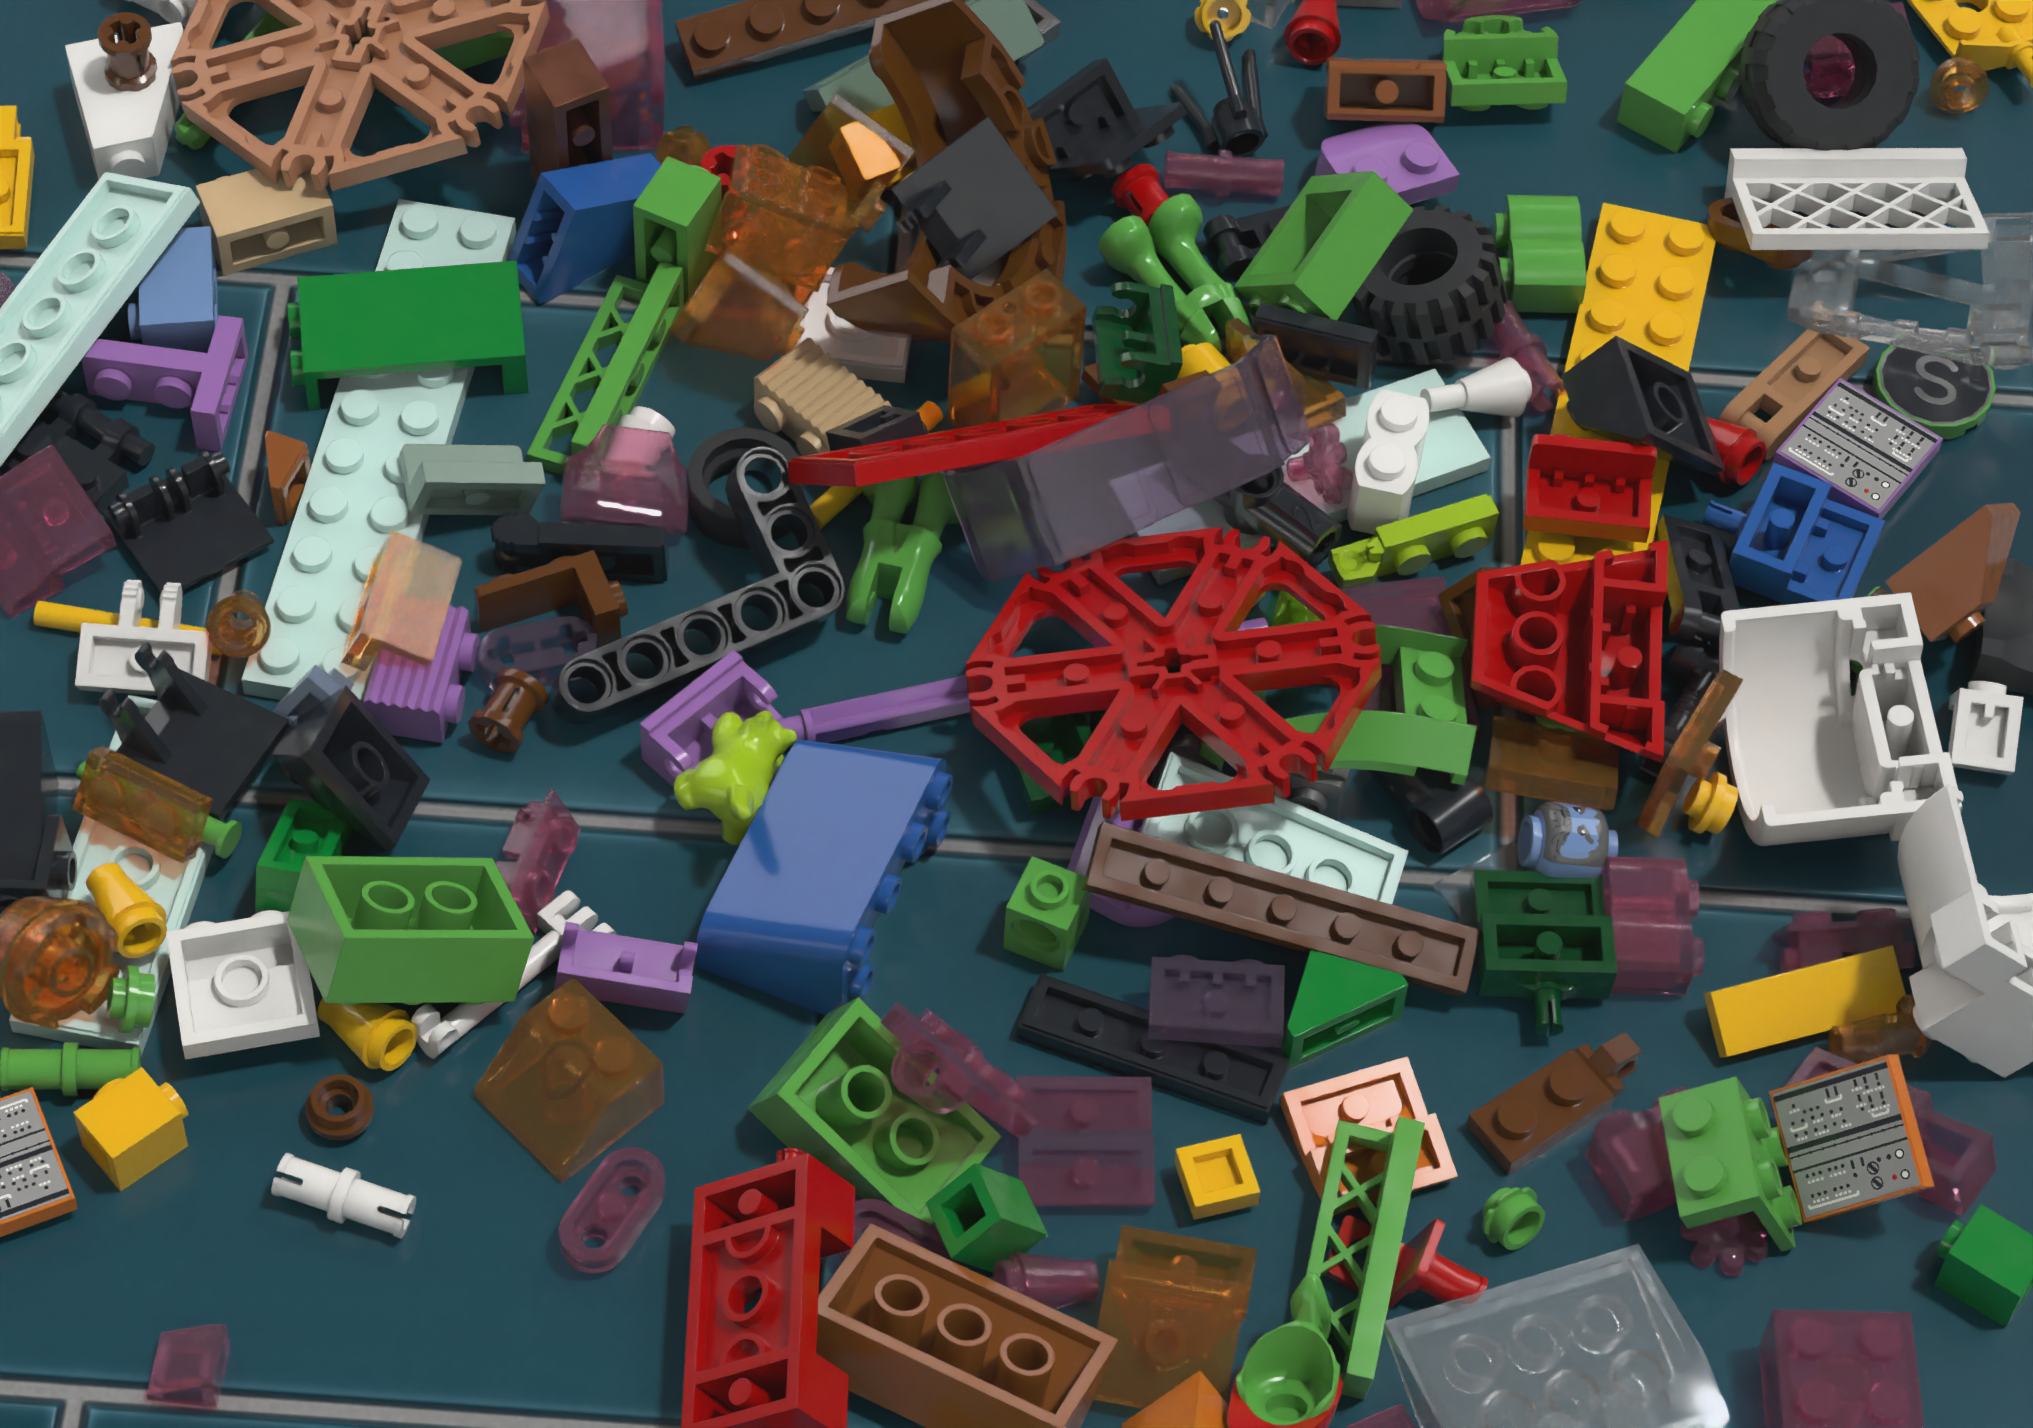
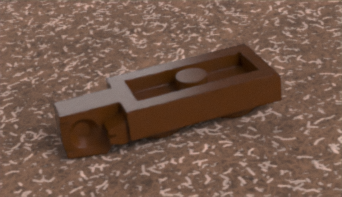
M1626 1032L1602 1044L1595 1052L1587 1043L1579 1046L1575 1051L1571 1049L1470 1113L1466 1126L1507 1174H1512L1611 1110L1614 1099L1624 1092L1625 1086L1621 1080L1637 1070L1636 1063L1638 1056L1642 1054V1050Z

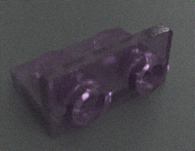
M1175 955L1169 958L1152 957L1147 997L1149 1002L1147 1039L1281 1048L1284 1026L1285 966L1264 964L1253 959L1224 962L1199 960L1190 955Z

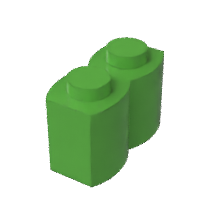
M1506 195L1503 213H1494L1492 238L1495 248H1503V257H1498L1507 292L1509 312L1578 313L1579 305L1583 304L1586 289V263L1582 243L1581 213L1578 197Z

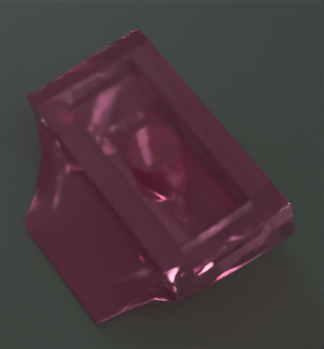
M603 425L596 437L583 451L565 459L559 521L577 520L587 524L605 525L642 523L648 526L666 527L667 534L683 535L687 529L689 501L687 468L679 462L670 433Z

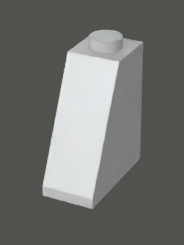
M181 22L151 28L152 41L148 50L157 62L156 79L149 87L140 91H119L109 85L104 74L107 53L100 47L98 39L65 45L72 86L98 180L105 172L142 179L159 176L180 104L170 61L184 32ZM114 35V36H115V42L117 43V42H118V40H117V35ZM139 61V62H138L139 72H141V65H140V61Z

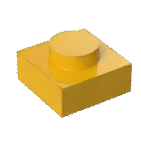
M1241 1134L1185 1146L1175 1150L1174 1164L1194 1220L1259 1204L1261 1191Z

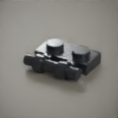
M59 389L45 407V409L58 417L50 425L37 418L1 465L0 474L85 525L90 526L102 514V510L108 508L116 500V494L124 492L129 487L127 472L120 468L119 465L127 457L139 465L147 464L154 454L155 446L142 438L139 429L126 420L120 418L113 421L98 412L95 402L79 393L69 395ZM83 432L101 441L93 451L75 441Z

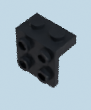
M1107 58L1092 61L1027 108L1032 121L1043 118L1057 164L1047 167L1050 180L1069 178L1071 183L1079 182L1095 174H1100L1103 179H1108L1122 173L1134 163L1131 155L1142 147L1150 148L1170 138L1175 133L1172 125L1186 115L1181 102L1134 109Z

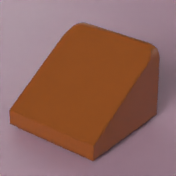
M266 431L265 443L276 524L285 526L299 505L311 470L309 452L305 442L273 431Z

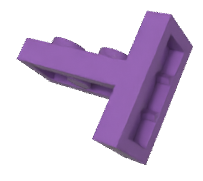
M219 315L208 353L97 339L81 361L88 394L116 401L127 399L163 404L170 408H191L190 412L197 449L221 451L249 354L243 318Z

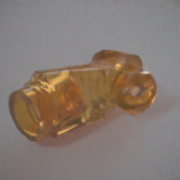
M1913 994L1905 995L1898 1000L1896 1004L1897 1014L1895 1015L1883 1013L1845 1025L1832 1026L1828 1036V1047L1833 1063L1835 1065L1853 1066L1888 1054L1899 1056L1911 1053L1915 1058L1924 1055L1929 1050L1933 1040L1926 1037L1915 1022L1913 1016V1007L1915 1006Z

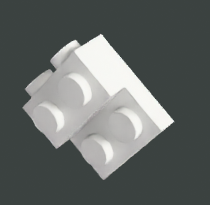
M267 910L256 913L250 918L221 923L201 921L190 924L184 929L166 932L185 1060L320 1037L310 971L287 922L290 911Z

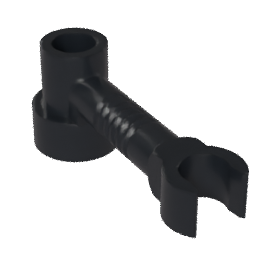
M1696 635L1692 640L1681 638L1665 671L1687 681L1664 723V757L1662 762L1660 763L1646 757L1640 768L1661 780H1664L1712 688L1720 691L1719 648L1712 647L1707 638Z

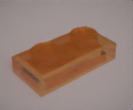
M101 746L89 751L72 809L180 863H185L196 857L213 799L105 746Z

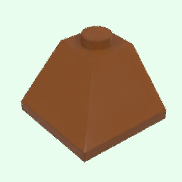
M2014 503L1984 505L1885 581L1894 594L1911 592L1919 628L1930 642L1945 640L1950 636L1953 642L1957 643L1986 622L1980 613L1995 602L2021 514Z

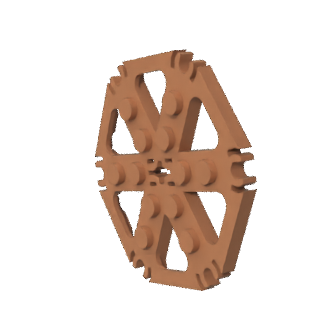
M197 0L170 61L172 65L171 70L186 118L276 184L281 171L285 184L289 187L294 186L299 174L304 171H311L315 190L322 191L330 183L332 191L467 154L466 145L476 148L481 144L475 124L487 122L497 129L504 126L500 111L505 112L511 119L525 83L523 58L536 54L550 15L547 0ZM240 2H253L289 27L288 29L212 49L229 9ZM367 29H368V30H369V33H370V37H363V38L360 40V38L362 37V34H366ZM496 32H505L514 37L501 74L493 84L478 83L432 51ZM360 40L359 44H356L353 49L351 41ZM306 85L285 137L275 145L263 143L229 117L231 110L238 104ZM375 88L431 128L429 135L424 140L414 144H404L366 157L356 156L350 151Z

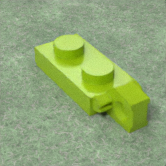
M1486 493L1376 527L1374 536L1330 550L1328 565L1342 592L1368 589L1372 587L1378 577L1398 572L1399 575H1410L1424 569L1434 560L1451 555L1465 558L1478 553L1491 543L1499 511L1491 495L1488 496Z

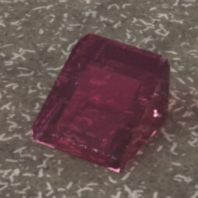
M207 1324L161 1332L147 1390V1400L217 1408L231 1346L227 1326L223 1324Z

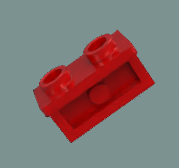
M1535 434L1532 438L1525 474L1522 530L1647 543L1651 520L1652 477L1657 461V448L1629 441L1612 442L1574 438L1565 434Z

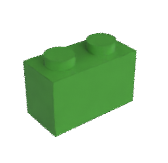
M667 156L633 204L636 280L649 284L660 261L683 267L684 303L690 304L723 256L721 177L711 174L700 166L689 165Z

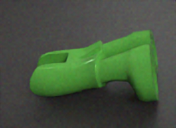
M950 470L924 474L912 525L901 524L905 509L915 498L919 484L918 476L862 486L863 495L873 505L871 520L863 527V550L846 596V619L848 621L867 625L877 597L892 600L889 630L901 634H906L918 618L924 601L931 566L942 550V544L939 540L945 525L963 524L974 513L978 494L975 487L967 480Z

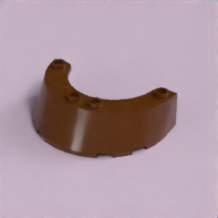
M928 0L876 18L871 48L869 50L870 66L874 74L886 86L902 116L912 142L917 166L920 167L988 116L1056 209L1058 215L971 280L959 273L951 265L934 269L940 264L941 256L920 229L910 258L895 273L883 274L874 272L860 266L856 262H848L836 267L828 287L826 305L832 309L836 316L843 318L855 327L882 336L984 348H1001L1020 343L1032 336L1031 330L1038 322L1049 318L1057 302L1065 270L1064 201L1053 200L1047 167L1056 165L1057 162L1043 118L1032 121L1018 90L1026 84L1022 74L1001 42L963 0Z

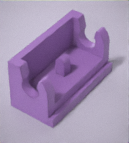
M732 650L640 723L642 760L673 786L679 774L688 769H695L700 761L712 755L711 736L713 724L720 718L722 713L735 712L744 722L747 718L754 717L765 710L772 713L773 719H782L783 717L770 705L778 695L765 679L743 661V657Z
M565 922L553 993L685 1014L691 994L692 972L698 943L684 941L682 946L579 929L578 923Z

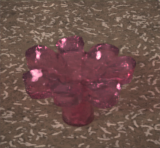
M1333 423L1311 429L1309 432V451L1305 452L1303 456L1289 458L1286 469L1288 477L1292 482L1312 479L1316 492L1319 496L1323 497L1325 503L1340 504L1343 500L1341 489H1351L1353 474L1348 468L1341 466V464L1347 461V451L1343 442H1339L1340 431Z
M1744 1213L1689 1229L1683 1222L1680 1226V1234L1683 1238L1699 1241L1691 1252L1690 1258L1695 1265L1701 1268L1709 1267L1717 1257L1720 1259V1266L1725 1274L1737 1276L1743 1272L1744 1255L1754 1262H1761L1768 1254V1242L1763 1238L1767 1235L1768 1231L1755 1213Z

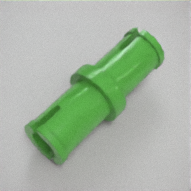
M64 1042L63 1049H10L9 1047H2L0 1060L1 1091L25 1090L33 1087L34 1090H62L63 1096H78L79 1090H100L108 1082L117 1078L124 1079L141 1068L140 1047H133V1049H79L78 1042Z

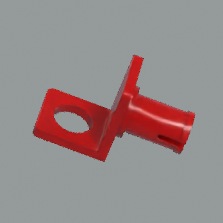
M1348 1215L1342 1219L1336 1233L1347 1248L1350 1243L1361 1241L1368 1237L1371 1226ZM1435 1218L1407 1244L1401 1242L1388 1308L1390 1309L1406 1294L1413 1293L1418 1289L1460 1311L1463 1316L1469 1317L1470 1314L1474 1313L1485 1294L1488 1278L1481 1274L1477 1275L1436 1253L1445 1222ZM1330 1247L1325 1261L1337 1255L1333 1248ZM1344 1264L1326 1273L1327 1277L1358 1293V1286Z

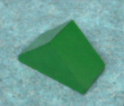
M1310 950L1285 1036L1282 1056L1290 1059L1288 1070L1401 1019L1409 985L1403 975Z

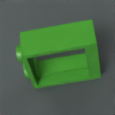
M1374 171L1311 176L1234 288L1249 301L1247 308L1253 316L1256 315L1261 303L1337 320L1414 209Z

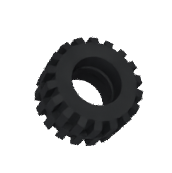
M1437 205L1434 210H1425V207L1421 206L1413 208V212L1352 299L1360 326L1378 330L1377 353L1381 356L1391 353L1392 360L1402 364L1412 359L1415 360L1416 365H1430L1431 360L1441 359L1442 363L1455 360V354L1462 351L1468 354L1477 349V341L1479 339L1488 340L1496 331L1494 323L1502 322L1506 313L1504 304L1507 303V292L1492 235L1488 234L1487 227L1481 220L1473 221L1471 214L1463 210L1451 213L1448 206Z

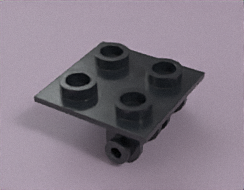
M206 450L198 453V458L182 465L180 472L174 467L166 469V479L162 481L157 475L149 478V484L146 483L127 494L124 492L116 494V502L102 510L104 518L160 594L167 582L181 583L183 590L274 543L272 536L226 477V474L230 473V467L226 458L219 450L212 454H209Z

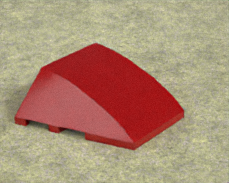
M1668 540L1649 543L1647 550L1613 555L1612 550L1595 552L1594 558L1591 560L1558 565L1554 560H1547L1477 572L1475 579L1470 687L1506 706L1575 728L1661 763L1664 757L1665 701H1661L1662 611L1667 594Z

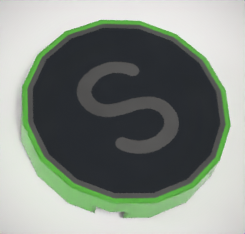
M1916 333L1896 340L1882 353L1872 381L1874 398L1943 439H1953L1965 434L1966 429L1974 427L1976 424L1978 427L1986 419L1996 391L1993 370L1982 354L1964 341L1941 333Z

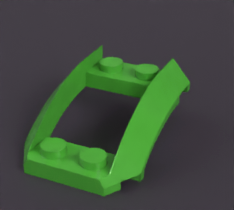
M1375 625L1376 644H1380L1381 664L1393 665L1396 712L1362 710L1329 769L1377 770L1414 776L1417 767L1449 772L1451 783L1464 785L1468 775L1477 727L1468 725L1466 718L1461 656L1468 639L1402 627ZM1265 691L1253 692L1266 703ZM1329 712L1297 716L1284 720L1297 731L1314 734L1319 730ZM1198 737L1199 755L1222 769L1225 760ZM1317 765V770H1322V768Z

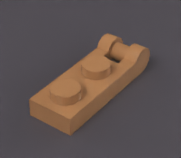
M1821 316L1725 407L1719 420L1755 430L1757 439L1763 441L1766 445L1764 459L1769 460L1837 380L1842 378L1847 381L1866 363L1870 347L1824 316ZM1760 408L1772 416L1767 423L1754 415Z

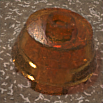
M30 896L14 902L0 914V997L5 1007L14 1017L23 1022L57 1029L60 1028L58 1021L68 1019L80 1010L90 1015L107 999L110 979L112 977L118 978L120 973V967L112 962L114 952L112 938L118 937V934L96 906L82 900Z

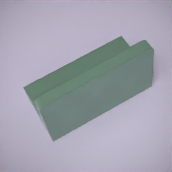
M405 444L399 453L409 514H530L546 484L542 462H523L521 449L514 445Z

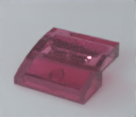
M53 444L32 455L0 477V605L9 619L35 606L39 600L44 601L66 589L61 575L116 546L112 531Z
M1017 1076V1179L1023 1181L1034 1206L1154 1207L1155 1180L1151 1077Z

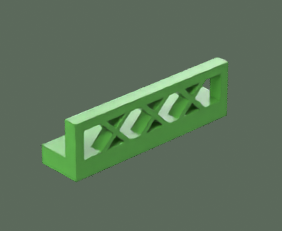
M660 261L649 284L616 275L527 452V462H542L543 470L597 485L596 481L601 474V469L619 419L623 415H629L635 407L684 307L683 267ZM624 298L639 302L631 321L627 323L623 322L618 313ZM619 343L609 365L602 368L595 356L597 351ZM598 387L587 410L579 413L573 402L575 395ZM575 432L571 440L572 457L548 450L554 439Z
M1399 1116L1392 1132L1339 1120L1336 1126L1305 1276L1310 1272H1316L1321 1278L1329 1270L1344 1264L1358 1286L1356 1300L1336 1312H1333L1330 1308V1331L1345 1352L1341 1374L1339 1373L1343 1382L1342 1395L1364 1400L1374 1380L1425 1122ZM1348 1143L1385 1151L1386 1156L1382 1173L1359 1185L1344 1163ZM1341 1180L1348 1193L1336 1199ZM1379 1188L1374 1207L1367 1195ZM1356 1202L1371 1224V1230L1368 1237L1346 1248L1331 1226L1332 1217L1335 1213ZM1328 1243L1337 1255L1323 1263ZM1366 1251L1363 1269L1361 1270L1354 1258ZM1353 1315L1348 1335L1340 1322Z

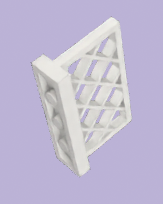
M1730 148L1725 198L1733 199L1751 250L1988 249L1990 232L1965 179L1967 157L1963 148H1859L1851 150ZM1791 211H1800L1809 216L1803 217ZM1850 211H1859L1868 216L1863 217ZM1909 211H1917L1927 216L1922 217ZM1830 223L1840 228H1831L1826 225ZM1889 223L1899 228H1890L1885 225ZM1948 223L1958 228H1950L1944 224ZM1769 224H1773V225H1776V226L1781 227V228H1764V227H1766V226L1769 225Z

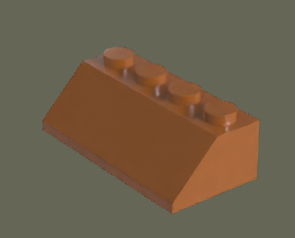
M872 1223L864 1231L853 1249L819 1294L816 1353L849 1375V1391L926 1428H1081L1119 1339Z

